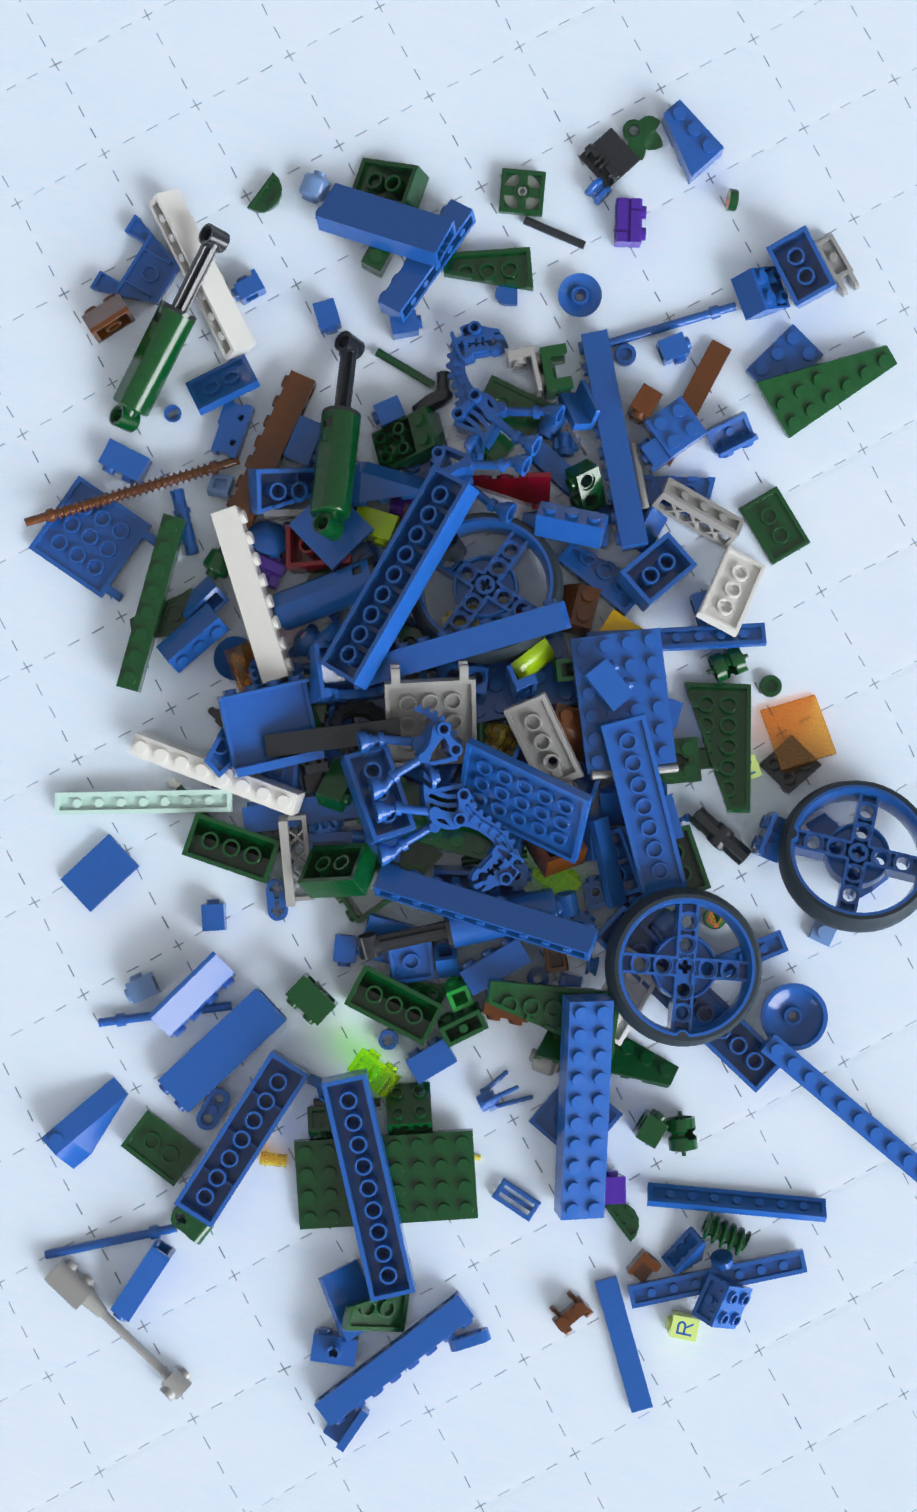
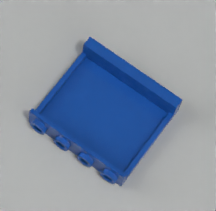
M301 674L289 676L288 681L280 683L279 679L266 682L267 686L258 687V684L245 686L244 691L236 692V689L222 691V696H217L234 777L240 778L325 758L324 750L267 757L265 734L316 728L307 687L309 678H302Z

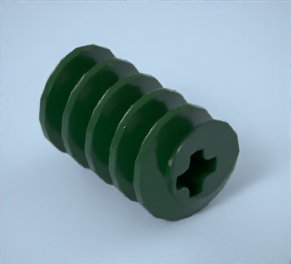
M712 1212L707 1214L701 1228L703 1240L709 1235L711 1236V1244L719 1240V1248L726 1243V1251L729 1252L734 1247V1255L736 1256L745 1249L751 1237V1231L745 1233V1228L740 1227L737 1229V1224L735 1223L729 1226L727 1219L721 1222V1217L716 1215L713 1218Z

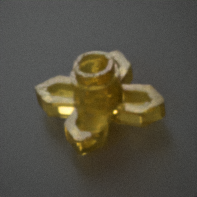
M495 722L489 723L485 728L487 742L493 745L492 748L513 757L518 741L510 725L508 724L507 726L504 723Z

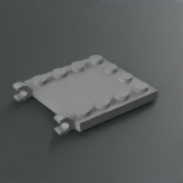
M458 660L459 677L400 680L399 663L390 664L391 681H384L385 718L399 717L401 735L412 737L421 734L426 725L431 722L429 718L414 711L413 708L422 705V709L430 707V712L432 713L435 710L438 711V717L443 715L445 716L444 722L452 723L451 731L455 730L458 732L455 739L461 740L462 743L460 745L463 748L462 754L458 756V761L438 765L463 764L466 742L470 738L477 740L475 676H469L467 660ZM441 742L438 743L432 752L431 759L447 756L442 752ZM387 744L395 767H400L415 757V752L411 746Z

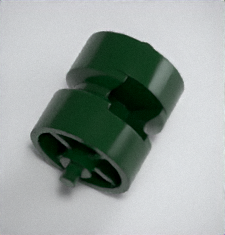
M727 648L723 654L717 652L707 657L710 669L706 670L707 674L712 673L718 683L729 679L731 674L736 676L748 671L745 658L749 656L747 653L743 655L740 648Z
M678 1111V1115L666 1118V1122L669 1125L667 1132L671 1133V1136L668 1137L669 1151L681 1152L682 1156H686L687 1151L698 1149L697 1135L693 1134V1131L696 1129L695 1116L682 1115V1111Z

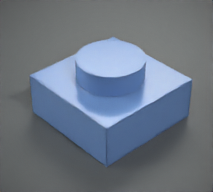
M224 474L212 475L206 490L208 496L229 499L235 483L234 476Z
M815 920L808 938L829 947L837 929L828 927Z

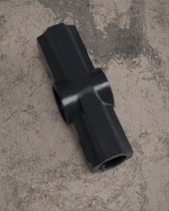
M703 807L696 811L689 820L697 830L706 836V839L719 851L722 850L737 865L744 862L752 852L734 836L735 833L721 821L718 822Z

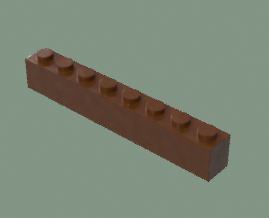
M291 370L289 375L284 376L281 387H283L281 394L275 396L272 403L274 409L271 415H267L263 422L265 429L262 435L258 434L254 442L255 451L253 455L249 454L244 465L247 467L244 475H239L235 487H238L235 495L231 494L226 504L228 508L236 505L245 510L248 517V523H246L248 531L258 516L249 513L248 468H280L284 459L283 454L300 415H304L317 386L315 380Z

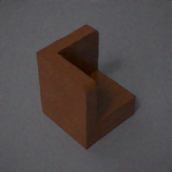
M642 1248L628 1264L626 1270L630 1275L633 1274L643 1282L653 1271L657 1273L662 1265L660 1261Z

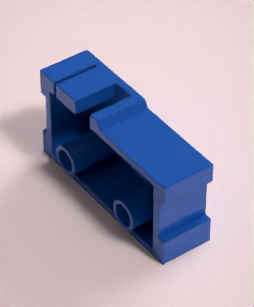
M233 400L223 405L218 420L219 426L210 450L213 454H223L234 459L237 456L240 458L255 413L253 406L236 404Z

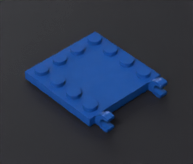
M78 476L58 506L62 508L63 504L68 506L69 502L75 504V501L79 503L81 499L86 501L87 497L92 499L94 495L99 497V494L105 495V493L81 476ZM114 501L111 502V505L106 503L105 507L99 505L98 509L93 507V510H90V508L87 509V512L82 510L80 514L75 512L74 516L68 514V517L62 516V519L58 517L54 522L47 521L28 548L100 598L108 594L118 602L121 601L124 595L111 585L143 539L154 546L157 538L149 532L152 528L151 524Z

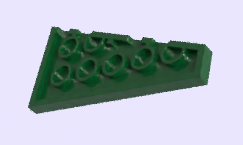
M489 979L486 1002L561 1036L563 994L607 993L609 996L610 994L608 990ZM615 1005L613 1014L611 1059H613L616 1030L619 1012L616 1009Z
M547 1030L533 1058L540 1060L541 1058L552 1060L553 1063L560 1064L561 1036ZM625 1037L620 1046L615 1043L613 1059H611V1074L619 1075L620 1078L641 1080L642 1083L665 1088L671 1085L679 1069L678 1066Z

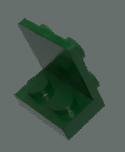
M418 1082L398 1083L385 1086L388 1134L433 1131L430 1082H422L420 1084Z

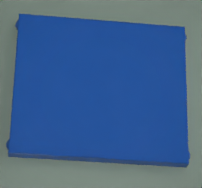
M310 504L289 524L296 534L332 571L374 531L352 506L350 518L343 522L344 532L336 541H330L313 530L314 518L310 514Z

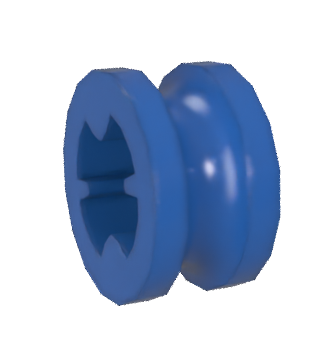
M591 956L590 960L586 961L584 974L592 973L593 976H596L600 957L592 958Z
M386 1029L380 1033L378 1042L381 1048L391 1050L396 1047L399 1038L395 1031ZM388 1033L393 1035L392 1039L395 1038V1042L390 1043L389 1046L384 1044L385 1040L382 1041V1037H387Z

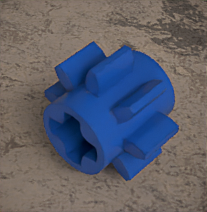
M560 432L558 433V438L555 437L552 441V449L558 451V454L563 458L573 457L574 452L580 450V439H574V433Z

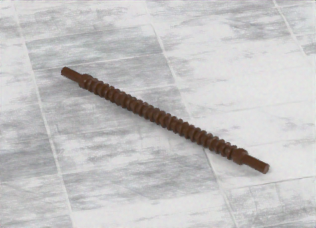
M237 456L236 459L229 458L216 462V460L210 461L209 465L205 463L202 467L197 465L196 469L191 467V470L185 469V472L179 470L178 474L173 472L172 476L167 474L165 478L163 476H160V479L155 477L154 481L150 479L147 483L142 481L141 485L136 483V486L130 485V488L124 486L123 490L118 488L117 492L112 490L110 494L105 492V495L99 494V497L94 495L92 499L87 497L86 501L81 499L79 503L75 501V504L69 502L68 506L63 504L62 508H59V506H56V509L49 508L44 513L24 518L26 527L45 521L54 522L58 517L59 519H62V516L68 517V514L74 516L75 512L80 514L82 510L87 512L89 508L90 510H93V507L98 509L99 505L105 507L106 503L111 505L112 501L117 503V500L124 501V498L129 500L130 496L134 498L137 494L142 496L143 492L148 494V491L154 492V489L160 491L161 487L166 489L167 485L172 487V484L178 485V482L184 484L185 480L189 482L191 478L197 480L198 476L203 478V475L209 476V473L215 475L220 470L240 465V460Z

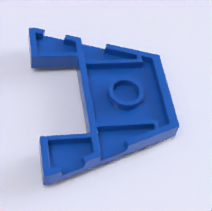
M134 214L125 229V233L143 244L120 282L100 270L90 288L93 291L116 295L119 293L123 298L159 305L180 271V267L140 218Z

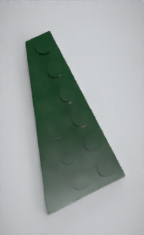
M882 345L754 383L785 436L791 438L898 363L888 346Z
M684 682V687L726 811L750 813L751 684Z
M401 776L400 782L408 805L421 806L419 788ZM430 803V806H436L441 810H448V808L441 807ZM412 814L416 829L413 832L426 825L428 820L425 816ZM358 816L356 823L362 825L360 818ZM465 826L452 830L441 828L438 832H430L416 841L482 861L488 855L487 852L492 844V841L484 834Z

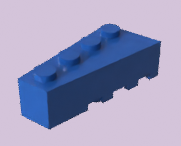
M315 467L248 468L249 513L258 515L269 510L310 499L312 496Z

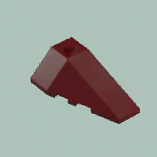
M527 472L525 476L519 475L518 478H514V475L501 474L497 475L496 479H492L491 475H473L474 485L481 491L526 506H532V509L538 510L541 501L550 502L551 472Z

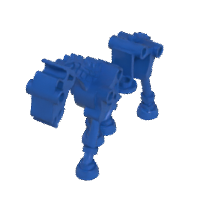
M472 321L460 327L462 332L460 337L457 338L453 331L450 332L452 339L450 348L452 352L447 354L450 362L446 364V368L451 371L447 377L449 380L454 381L451 387L452 389H457L454 396L459 398L455 402L456 407L451 412L455 421L453 425L458 433L468 436L464 442L466 453L443 444L432 449L433 457L430 461L438 468L471 484L479 491L476 498L486 506V510L490 512L495 511L496 515L503 522L509 524L515 515L516 503L507 501L499 503L497 499L488 497L474 485L473 474L476 469L505 472L506 468L512 467L519 475L525 476L530 469L532 457L540 449L542 436L538 434L524 436V433L519 430L515 431L503 418L507 416H532L534 419H540V416H545L552 424L558 426L564 417L566 407L563 404H549L544 407L533 405V408L507 407L504 402H496L488 393L480 391L478 388H473L468 379L465 366L475 363L476 359L489 356L499 357L505 353V349H508L509 346L499 329L481 326L478 321ZM478 424H480L486 430V433L482 432ZM500 431H503L510 437L513 444H521V447L528 453L521 454L520 456L516 454L514 457L505 460L504 458H498V461L482 460L485 447L490 450ZM451 458L458 460L459 462L452 464Z
M418 705L413 710L431 720L421 734L405 737L384 735L383 732H377V735L374 736L372 733L356 732L360 754L370 751V748L375 747V744L378 747L385 746V744L411 746L415 752L413 759L395 770H389L385 780L369 778V790L373 800V812L376 822L381 823L385 821L392 813L395 816H401V813L423 815L428 820L426 825L403 839L401 837L397 839V843L394 846L377 844V853L381 866L390 863L402 850L405 852L409 849V845L430 832L436 833L441 828L452 830L465 826L484 834L493 843L487 852L488 855L478 866L473 867L469 872L468 879L472 881L468 884L475 889L487 891L499 885H509L519 873V870L513 865L514 861L517 860L521 863L525 861L519 856L518 849L513 848L515 840L508 838L509 830H502L500 828L501 823L498 821L495 823L491 822L492 817L490 815L483 817V810L475 809L477 803L470 802L473 796L467 788L463 787L462 783L454 782L437 786V783H440V774L438 769L434 770L432 766L458 761V756L463 752V748L460 745L462 743L461 740L455 739L458 732L455 730L451 731L452 723L444 722L445 716L438 717V711L435 710L432 713L430 712V707L422 709V705ZM441 742L442 752L447 756L431 759L432 752L438 743ZM421 764L422 770H419V777L425 783L419 784L421 806L401 804V801H395L394 804L389 805V803L378 801L379 798L383 797V794H387V791L394 782L398 783L401 780L400 777ZM450 790V793H442L443 791ZM429 794L451 799V801L434 800L429 797ZM430 803H431V804H434V805H437V806L446 807V808H449V809H448V810H441L440 808H438V807H436V806H430ZM481 872H484V873L482 874V877H481L480 879H478V875H479Z

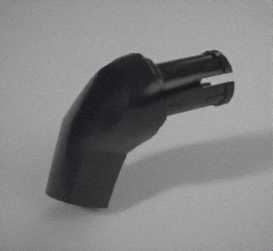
M449 371L436 373V390L412 406L413 412L423 406L437 411L452 401L453 393L450 391V380L447 377L450 373Z

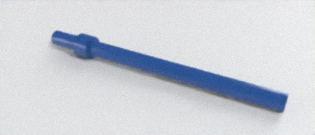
M736 303L710 306L705 311L609 338L610 347L709 318L711 320L720 318L723 314L736 311Z
M232 1002L206 1004L201 1009L203 1011L202 1014L232 1010ZM151 1012L128 1015L118 1013L112 1017L98 1018L99 1027L112 1025L122 1027L127 1026L128 1023L152 1021L148 1016Z
M172 1224L160 1227L159 1225L149 1226V1229L45 1250L44 1254L46 1259L147 1238L153 1240L161 1238V1235L176 1233L178 1229Z

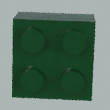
M307 972L285 994L288 997L286 999L287 1003L295 1010L298 1007L304 1013L302 1017L310 1025L315 1023L318 1026L338 1005V1002Z

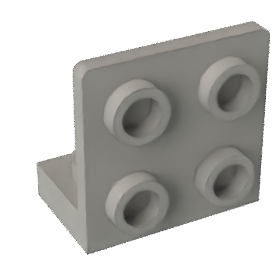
M534 346L507 351V368L519 371L525 369L526 365H529L536 397L541 398L542 391H545L544 386H546L544 374H539L541 365L539 352L534 351Z

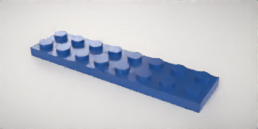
M641 713L600 724L643 898L660 890L687 887L645 714Z

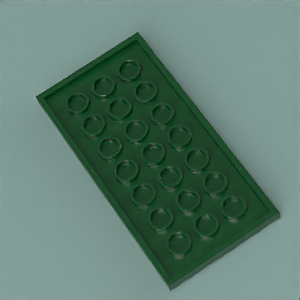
M473 1128L382 1134L402 1223L478 1218ZM334 1138L294 1140L300 1230L353 1226Z

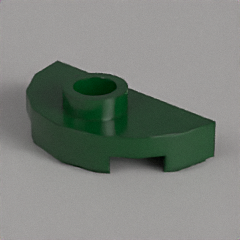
M274 172L247 206L248 210L255 213H266L273 210L279 204L282 198V186Z
M628 1203L605 1205V1209L631 1242L637 1236L639 1229V1218L635 1210Z

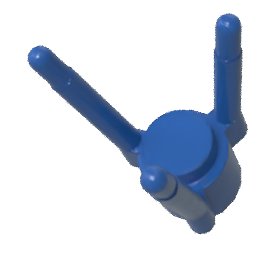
M505 1070L486 1087L480 1089L481 1094L477 1095L476 1099L483 1112L487 1110L492 1112L501 1107L531 1100L533 1095L498 1103L499 1098L519 1089V1086L516 1085L498 1094H495L493 1090L489 1092L491 1088L508 1074V1070Z

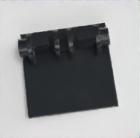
M612 128L593 144H588L584 148L585 151L579 156L597 178L601 177L603 184L609 187L640 161V158Z
M793 736L788 738L759 764L780 786V789L788 795L822 766Z

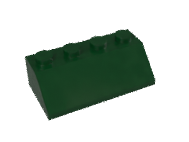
M196 812L181 855L267 884L276 863L280 841Z
M364 964L344 1002L348 1007L423 1046L444 1007L441 1003Z

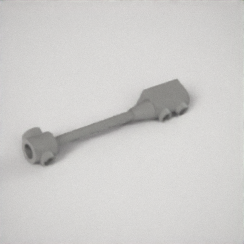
M62 1259L43 1280L74 1310L83 1305L95 1316L102 1318L164 1378L160 1384L162 1386L159 1389L160 1392L171 1402L174 1399L178 1400L191 1386L192 1382L189 1379L192 1375L184 1367L180 1370L175 1367L172 1371H169L107 1311V1308L92 1287L95 1282L86 1274L81 1277L76 1272L79 1267L71 1259L67 1261Z

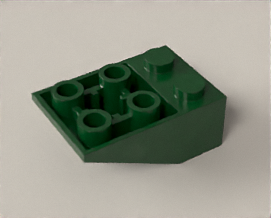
M423 406L371 434L379 465L395 470L430 462V459L433 457L431 452L435 446H442L443 444L448 446L439 413L427 406Z

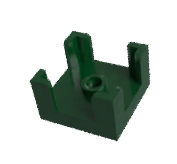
M566 343L539 348L541 360L540 373L544 374L546 386H544L545 400L556 399L560 393H571V389L574 388L571 376L557 378L555 365L565 363L564 355L567 354Z

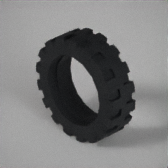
M351 700L346 702L345 705H340L337 711L335 710L330 726L342 725L346 719L352 717H362L369 721L386 718L385 713L382 712L378 705L376 707L369 701L366 703L363 700H357L356 702ZM358 746L337 749L341 753H346V755L359 751Z

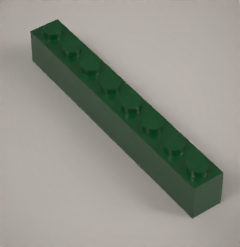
M163 513L117 680V687L141 693L187 526V521L183 518Z

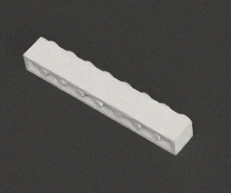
M175 188L156 193L148 205L185 277L201 246L198 239L200 231L196 225L195 218L191 215L186 205L185 198L181 195L179 189ZM214 258L195 299L225 359L229 360L242 354H248L256 343Z
M236 505L212 513V521L262 683L267 685V681L276 679L280 681L286 680L289 676H293L294 666L292 660L287 658L286 655L287 643L279 632V628H281L277 615L274 616L273 613L274 601L272 596L267 593L265 587L268 586L265 574L260 571L261 559L258 552L254 551L252 545L255 543L253 534L247 529V514L245 510Z
M146 731L135 733L129 751L130 755L290 816L299 813L306 793L259 774L240 778L234 777L232 767L218 778L203 762L207 754Z

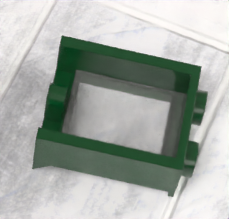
M380 862L377 865L366 896L335 897L339 904L343 902L348 909L345 913L351 922L356 921L359 924L369 917L370 912L375 913L392 902V900L376 896L374 893L373 885L381 868Z

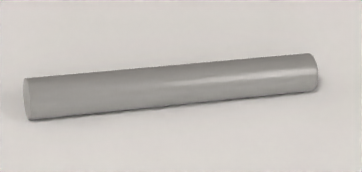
M632 443L629 445L642 509L649 508L639 450L637 443Z

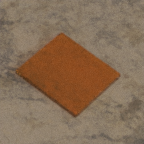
M815 694L760 710L781 770L837 754Z

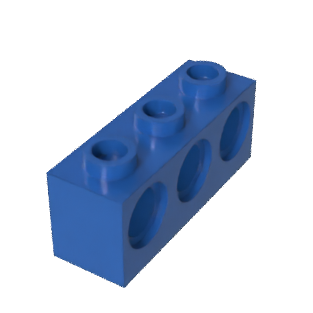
M458 661L420 671V679H429L426 677V673L429 671L436 672L438 675L436 678H448L450 674H457L459 676ZM473 663L471 666L468 665L469 676H477L482 679L480 684H476V699L485 700L489 668L477 663Z

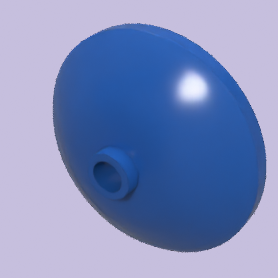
M788 983L775 988L767 995L761 1007L760 1021L767 1037L775 1033L792 1049L798 1051L811 1047L823 1036L828 1023V1011L824 1000L814 989L804 984ZM789 1012H795L794 1019L788 1018Z

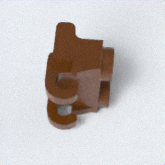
M570 1290L567 1292V1295L573 1302L559 1312L554 1305L549 1307L556 1315L552 1318L554 1324L566 1336L573 1331L571 1325L580 1317L585 1316L588 1318L594 1313L580 1295L576 1297Z

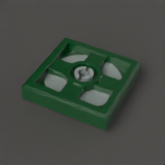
M502 168L498 213L542 217L546 172Z

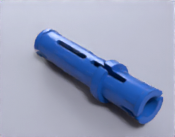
M180 488L170 491L174 505V516L187 521L182 541L185 555L199 554L190 517L191 509L187 505L184 489Z

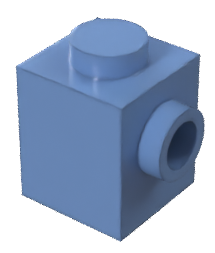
M139 972L129 977L130 982L125 984L126 989H124L128 1001H133V1004H137L161 992L153 972L143 976Z

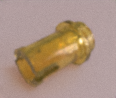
M268 1150L261 1151L259 1165H264L263 1167L265 1168L266 1165L286 1168L288 1154L268 1152Z

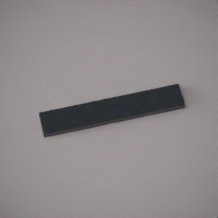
M397 717L265 734L267 757L358 746L356 732L359 731L367 732V734L372 733L373 736L377 735V732H383L384 735L402 736L400 720Z

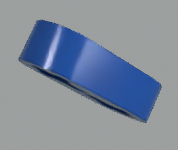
M273 879L266 886L267 909L271 919L280 921L287 917L289 909L286 907L284 881ZM274 882H278V886L283 888L279 891L278 899H275V892L270 890V887L274 886ZM276 901H279L280 908H284V912L280 914V917H277L276 913H272V909L276 908Z
M481 1327L454 1336L448 1341L451 1352H457L486 1343L491 1340V1335L488 1327Z

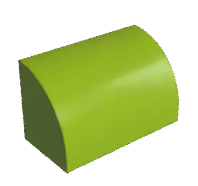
M543 638L511 663L517 680L537 673L555 658V654L546 638Z

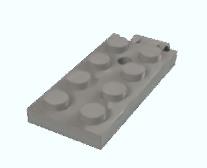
M546 692L504 708L503 712L528 765L578 788L573 780L584 777V773ZM555 757L557 762L551 764L548 759Z

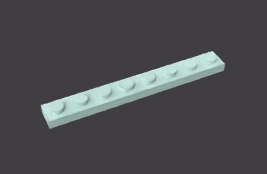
M222 789L55 793V815L233 811V794Z

